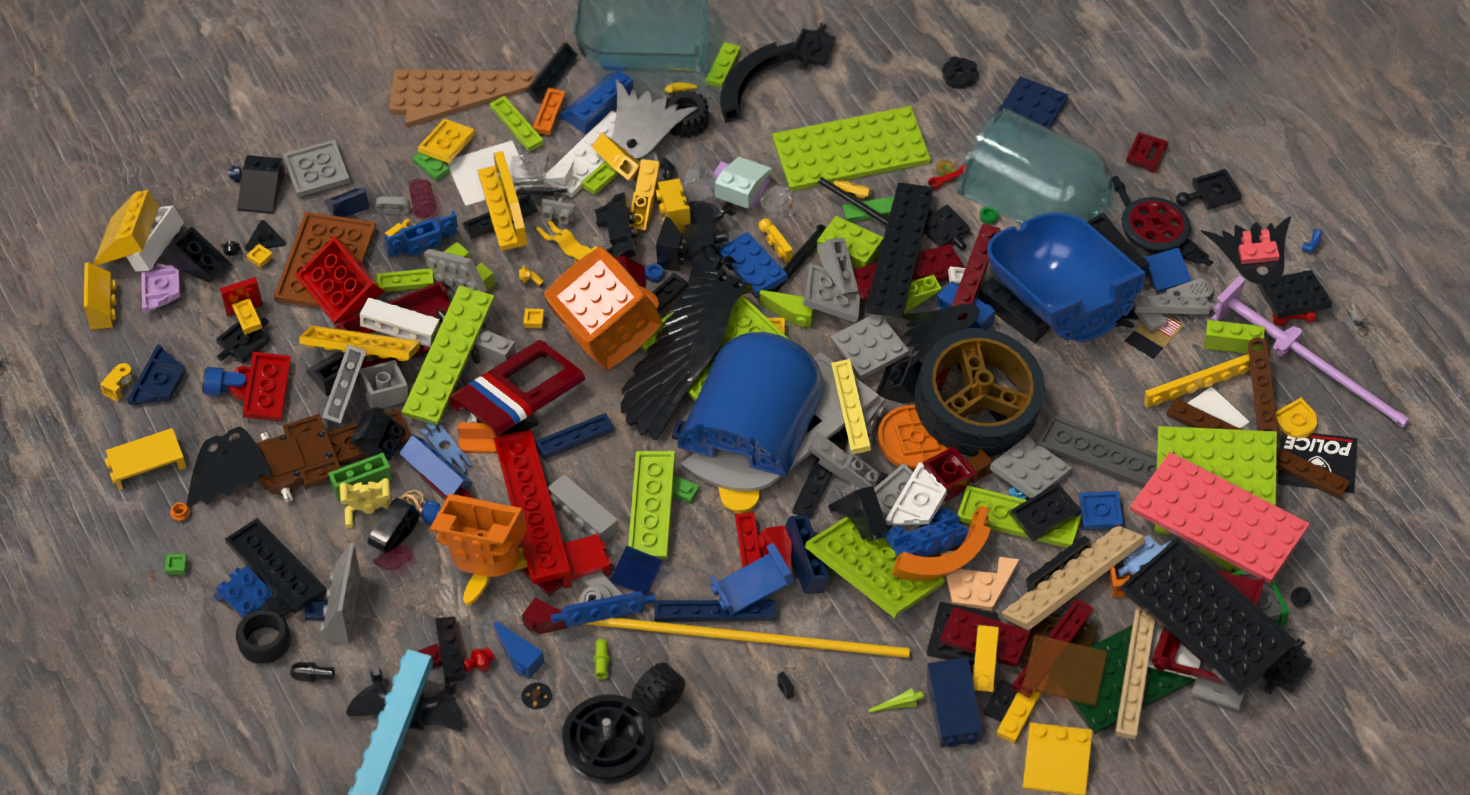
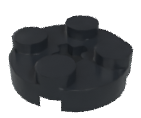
M952 56L942 68V78H944L945 83L949 87L964 89V86L969 84L972 86L977 80V64L966 58Z

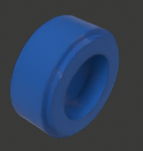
M659 264L648 265L645 269L646 279L650 282L662 280L664 277L663 267Z

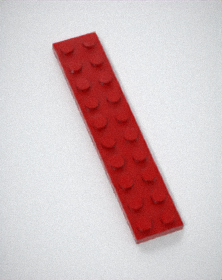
M526 430L494 437V444L510 504L523 510L527 532L521 541L532 585L571 576V570L532 431Z

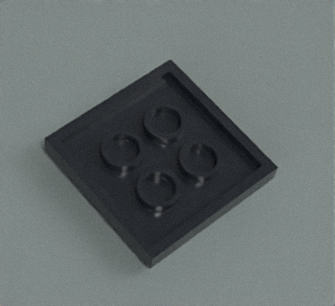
M1312 270L1258 281V287L1277 319L1332 308V301Z
M940 601L926 656L946 660L968 657L969 663L974 665L975 654L940 643V638L952 609L956 607L997 621L999 613Z

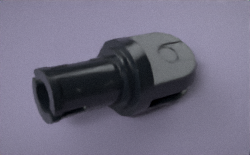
M296 662L291 666L290 675L298 681L334 680L332 676H335V668L320 667L315 662Z

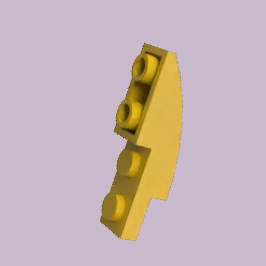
M641 159L636 191L633 194L630 213L633 212L635 215L636 223H634V226L637 230L646 231L656 195L655 190H657L658 185L657 178L660 162Z

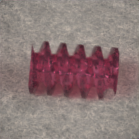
M426 179L410 181L408 188L414 214L419 219L427 218L436 210L431 182Z

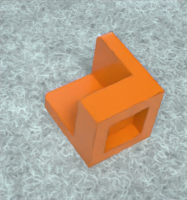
M1112 567L1109 573L1112 597H1128L1120 590V587L1130 576L1125 574L1119 578L1115 573V567Z

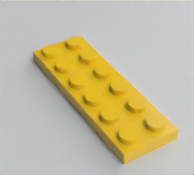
M313 325L299 337V344H304L309 348L324 347L325 350L338 349L345 353L347 346L351 345L365 350V356L372 354L378 355L379 358L393 357L398 361L409 360L420 349V341Z

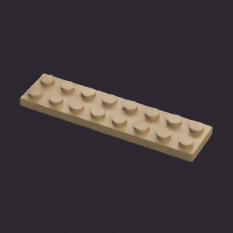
M1121 526L1112 528L1110 532L1092 544L1091 548L1084 549L1078 558L1068 561L1062 570L1055 571L1047 581L1040 582L1035 587V590L1025 593L1023 597L1009 605L1007 609L1001 612L1003 618L1030 630L1146 542L1144 536Z

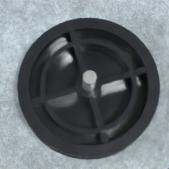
M598 695L581 702L567 716L562 730L564 754L568 764L578 775L596 783L613 784L634 777L647 765L654 749L653 726L649 715L635 701L620 695Z

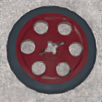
M1146 197L1132 202L1124 210L1121 218L1126 236L1137 246L1154 252H1165L1179 248L1187 241L1191 232L1189 218L1183 209L1177 204L1159 197ZM1144 210L1147 211L1149 214L1143 215L1139 211ZM1157 210H1164L1166 214H1160ZM1171 221H1175V222H1177L1179 225H1178V226H1173V225L1170 224V222H1171ZM1134 223H1140L1143 227H1136ZM1164 234H1171L1173 238H1166ZM1146 235H1153L1155 239H1148Z

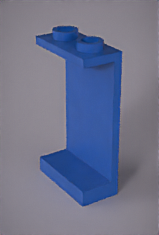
M774 543L766 546L769 552L768 555L719 581H716L714 575L710 576L713 583L710 585V588L715 596L719 594L721 599L718 602L723 611L728 610L730 616L794 583L792 574Z

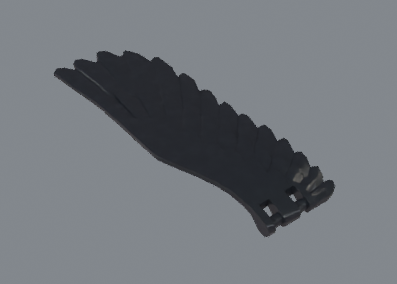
M704 267L701 269L702 273L695 276L696 280L688 284L689 289L681 293L680 297L682 300L671 308L674 313L666 319L665 327L657 334L656 338L658 341L647 349V357L637 363L633 369L635 375L627 381L621 390L622 394L625 395L621 402V413L627 412L625 420L628 426L638 423L637 431L640 435L649 431L651 439L658 440L683 397L722 347L731 313L741 296L750 293L752 290L751 283H744L740 278L733 275L728 276L724 271L712 267Z

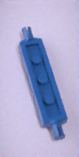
M641 591L567 605L564 606L562 613L551 614L552 623L564 621L566 626L570 627L643 612L645 604L655 603L656 598L654 594L643 596Z

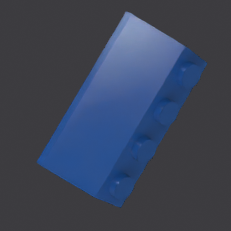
M621 71L607 74L562 111L559 117L583 134H586L611 111L617 108L616 80L623 85L628 95H630L631 91L634 90L633 79Z

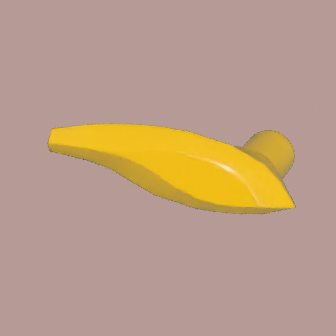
M677 82L667 85L663 91L668 93L685 92V90L697 89V85Z

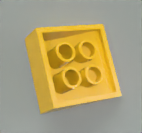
M1030 723L1023 789L1069 795H1085L1092 730Z

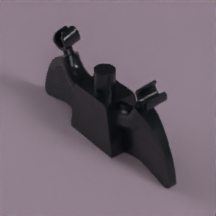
M689 202L692 222L691 225H686V255L691 261L692 269L688 284L696 280L695 276L702 273L701 269L704 267L720 270L724 264L729 270H733L734 267L731 264L737 263L730 255H727L725 258L718 256L720 253V243L729 241V235L726 230L719 232L716 228L717 223L724 217L723 215L726 213L729 216L736 214L737 210L734 208V205L726 202L722 210H720L716 205L709 202Z
M379 669L380 673L378 675H373L372 671L370 672L373 684L362 690L351 701L346 709L348 717L363 715L378 717L379 713L384 711L386 706L385 698L389 691L385 689L384 683H382L384 678L381 669ZM445 682V690L440 691L434 697L425 698L424 692H422L409 729L424 730V724H437L455 731H461L463 728L461 712L456 701L450 696L456 693L457 682L454 685H450L451 682Z

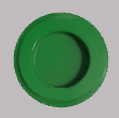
M985 207L980 211V221L983 224L992 225L997 222L998 211L995 208Z

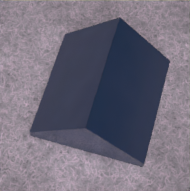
M357 187L324 200L332 216L346 218L369 209L365 188Z

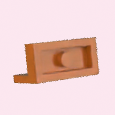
M458 422V447L461 451H464V453H496L493 438L498 436L494 435L493 430L485 423Z

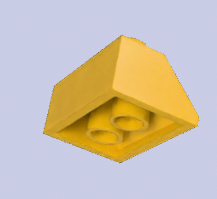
M87 262L85 263L84 310L90 330L113 328V320H116V310L113 309V305L117 303L116 295L114 294V291L117 290L116 280L112 279L111 272Z

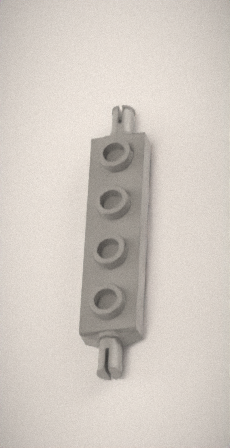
M1136 295L1133 301L1135 305L1132 310L1135 313L1209 315L1210 310L1214 311V307L1218 303H1210L1207 297Z

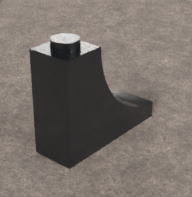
M874 486L855 490L828 505L830 513L841 512L852 520L862 540L870 538V541L882 538L881 534L888 531Z

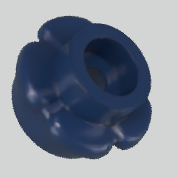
M232 165V169H229V176L235 183L241 180L242 170L240 166Z

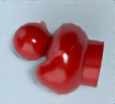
M488 647L474 649L471 652V659H463L464 672L473 670L474 665L481 671H488L491 663L495 661L492 651Z

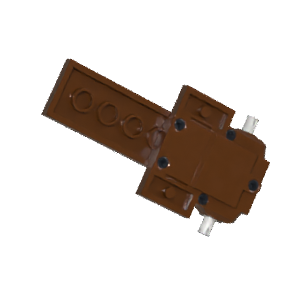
M400 409L386 413L405 428L397 447L405 445L411 436ZM320 414L283 425L284 435L269 438L267 432H264L265 436L262 433L260 435L262 441L256 444L262 452L272 475L271 478L259 475L263 489L268 490L271 494L283 496L285 502H289L288 498L290 501L293 500L291 492L294 488L301 485L302 481L306 489L330 481L329 472L340 469L341 465L371 456L363 454L349 443L359 422L326 432Z

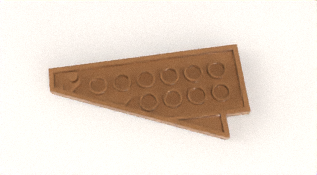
M394 69L389 113L406 114L405 125L410 127L494 102L503 96L507 98L527 92L526 89L536 78V72Z

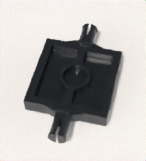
M820 23L818 30L802 29L795 43L799 57L798 60H802L801 70L803 68L806 70L809 63L825 65L836 42L835 36L824 33L827 28L825 23L824 25Z
M948 204L937 211H933L930 208L924 231L927 237L937 247L956 244L961 251L963 248L965 249L967 245L961 238L970 232V226Z
M265 317L260 320L262 328L269 324L268 319ZM238 321L216 339L217 344L224 349L216 357L222 362L231 355L243 364L252 356L253 352H257L270 342V338L262 329L245 335Z
M1298 639L1297 645L1262 676L1269 681L1264 688L1265 693L1271 694L1276 686L1293 693L1313 661L1300 652L1305 645L1303 640Z

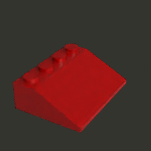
M335 236L295 275L334 324L363 309L368 298L376 299L384 291L346 243Z

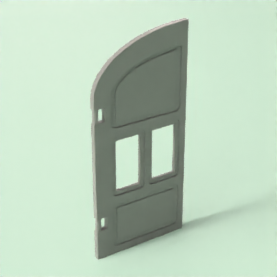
M822 352L814 357L824 379V391L814 413L822 422L804 436L790 470L812 453L808 450V447L816 433L819 432L829 439L845 426L831 364L834 361ZM855 378L863 412L879 399V395ZM717 448L714 458L694 452L680 463L682 468L697 478L712 485L734 491L761 490L771 486L781 477L780 475L750 468L749 459L746 456Z

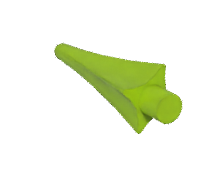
M911 688L889 701L870 708L869 713L896 708L917 707L916 701L924 699L922 691L914 693Z

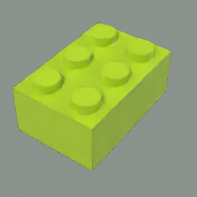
M835 216L817 240V246L829 239L845 238L852 268L856 269L875 264L879 258L884 237Z

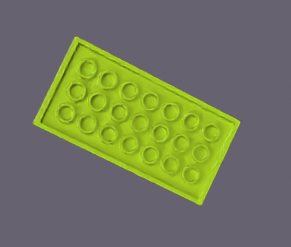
M911 106L772 133V140L790 192L821 186L818 183L821 177L834 183L835 180L846 181L930 163V156Z

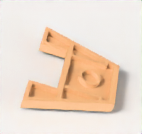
M946 550V551L940 552V556H944V555L950 554V553H952V552H954V551H947V550ZM999 557L997 573L959 569L946 576L951 603L993 611L1016 570L1019 559Z

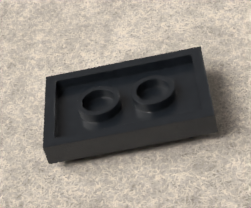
M1057 483L1011 509L1010 516L1034 542L1081 515L1082 510Z

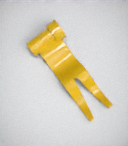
M551 220L546 222L555 234L561 235L550 236L540 227L536 228L545 240L556 241L567 256L574 257L575 263L598 248L594 246L590 249L579 244L568 229H558Z

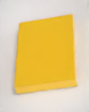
M443 119L418 146V152L450 163L475 136L476 130Z

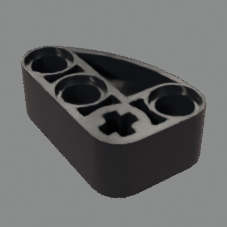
M398 497L394 498L368 538V545L384 553L397 548L410 535L418 523L419 515L415 506Z

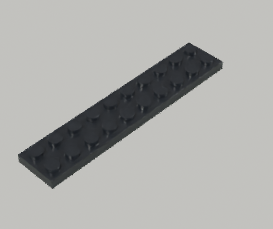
M898 182L866 305V313L898 318L904 317L931 207L934 187Z

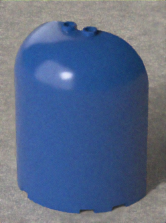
M1047 213L1038 215L1024 221L1018 230L1011 226L998 232L991 238L987 247L989 263L997 279L1053 331L1067 341L1085 342L1093 340L1113 329L1117 325L1115 322L1123 315L1127 316L1135 305L1133 301L1137 293L1141 294L1146 273L1089 223L1071 214Z
M750 332L733 338L717 354L679 436L678 448L713 458L717 452L716 448L748 457L750 468L787 477L824 391V379L819 365L802 346L778 334Z

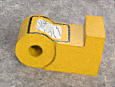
M126 363L118 364L101 382L100 386L104 396L119 402L123 397L121 391L133 381L130 365Z

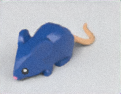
M403 494L399 497L400 499L405 497L411 498L421 513L423 522L427 525H432L441 509L440 504L435 501L428 500L423 508H421L414 496Z

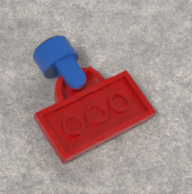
M253 352L251 366L236 367L234 372L224 371V368L207 366L203 375L202 393L204 395L221 396L222 392H230L236 399L244 401V418L281 422L291 356Z

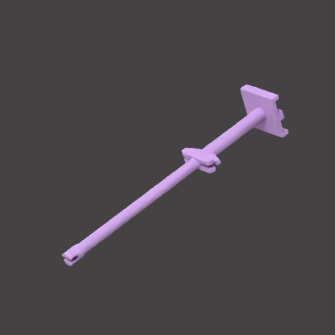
M1241 276L1217 297L1216 301L1219 303L1214 307L1216 314L1211 320L1221 321L1231 310H1234L1252 324L1265 326L1264 332L1276 340L1272 350L1274 352L1277 351L1278 356L1282 357L1292 349L1390 417L1392 421L1402 428L1408 424L1410 418L1396 411L1299 344L1297 341L1302 333L1300 328L1293 326L1286 331H1282L1240 302L1245 284V279Z

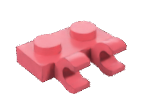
M1268 229L1261 230V235L1259 236L1261 243L1254 244L1251 241L1250 231L1242 232V245L1238 247L1242 264L1279 261L1276 241L1270 242Z

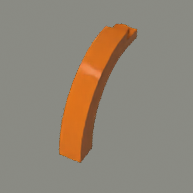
M981 505L974 511L968 534L957 550L939 557H920L903 552L896 558L892 576L911 581H931L949 576L958 571L978 554L988 538L991 528L986 527L989 516H987L989 508Z

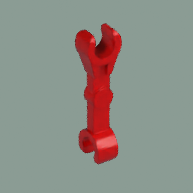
M966 163L959 170L947 173L943 177H931L928 179V185L935 183L931 187H934V191H936L946 182H951L960 176L968 177L971 175V166Z

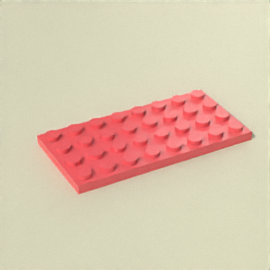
M1172 452L1168 453L1130 506L1131 512L1259 579L1265 578V582L1271 584L1304 536L1310 524Z

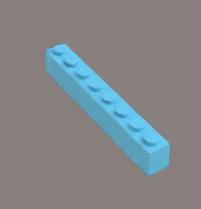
M408 649L406 655L401 657L399 664L401 668L399 673L394 675L392 691L386 695L385 709L379 713V724L377 729L373 730L371 734L370 747L363 754V765L361 768H358L355 776L356 783L354 787L350 788L348 795H383L433 666L431 656Z

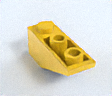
M601 132L591 147L627 180H634L639 174L641 162Z

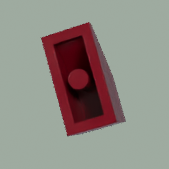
M536 597L522 614L523 626L531 632L535 631L543 634L568 628L564 621L554 623L551 621V614H558L563 611Z

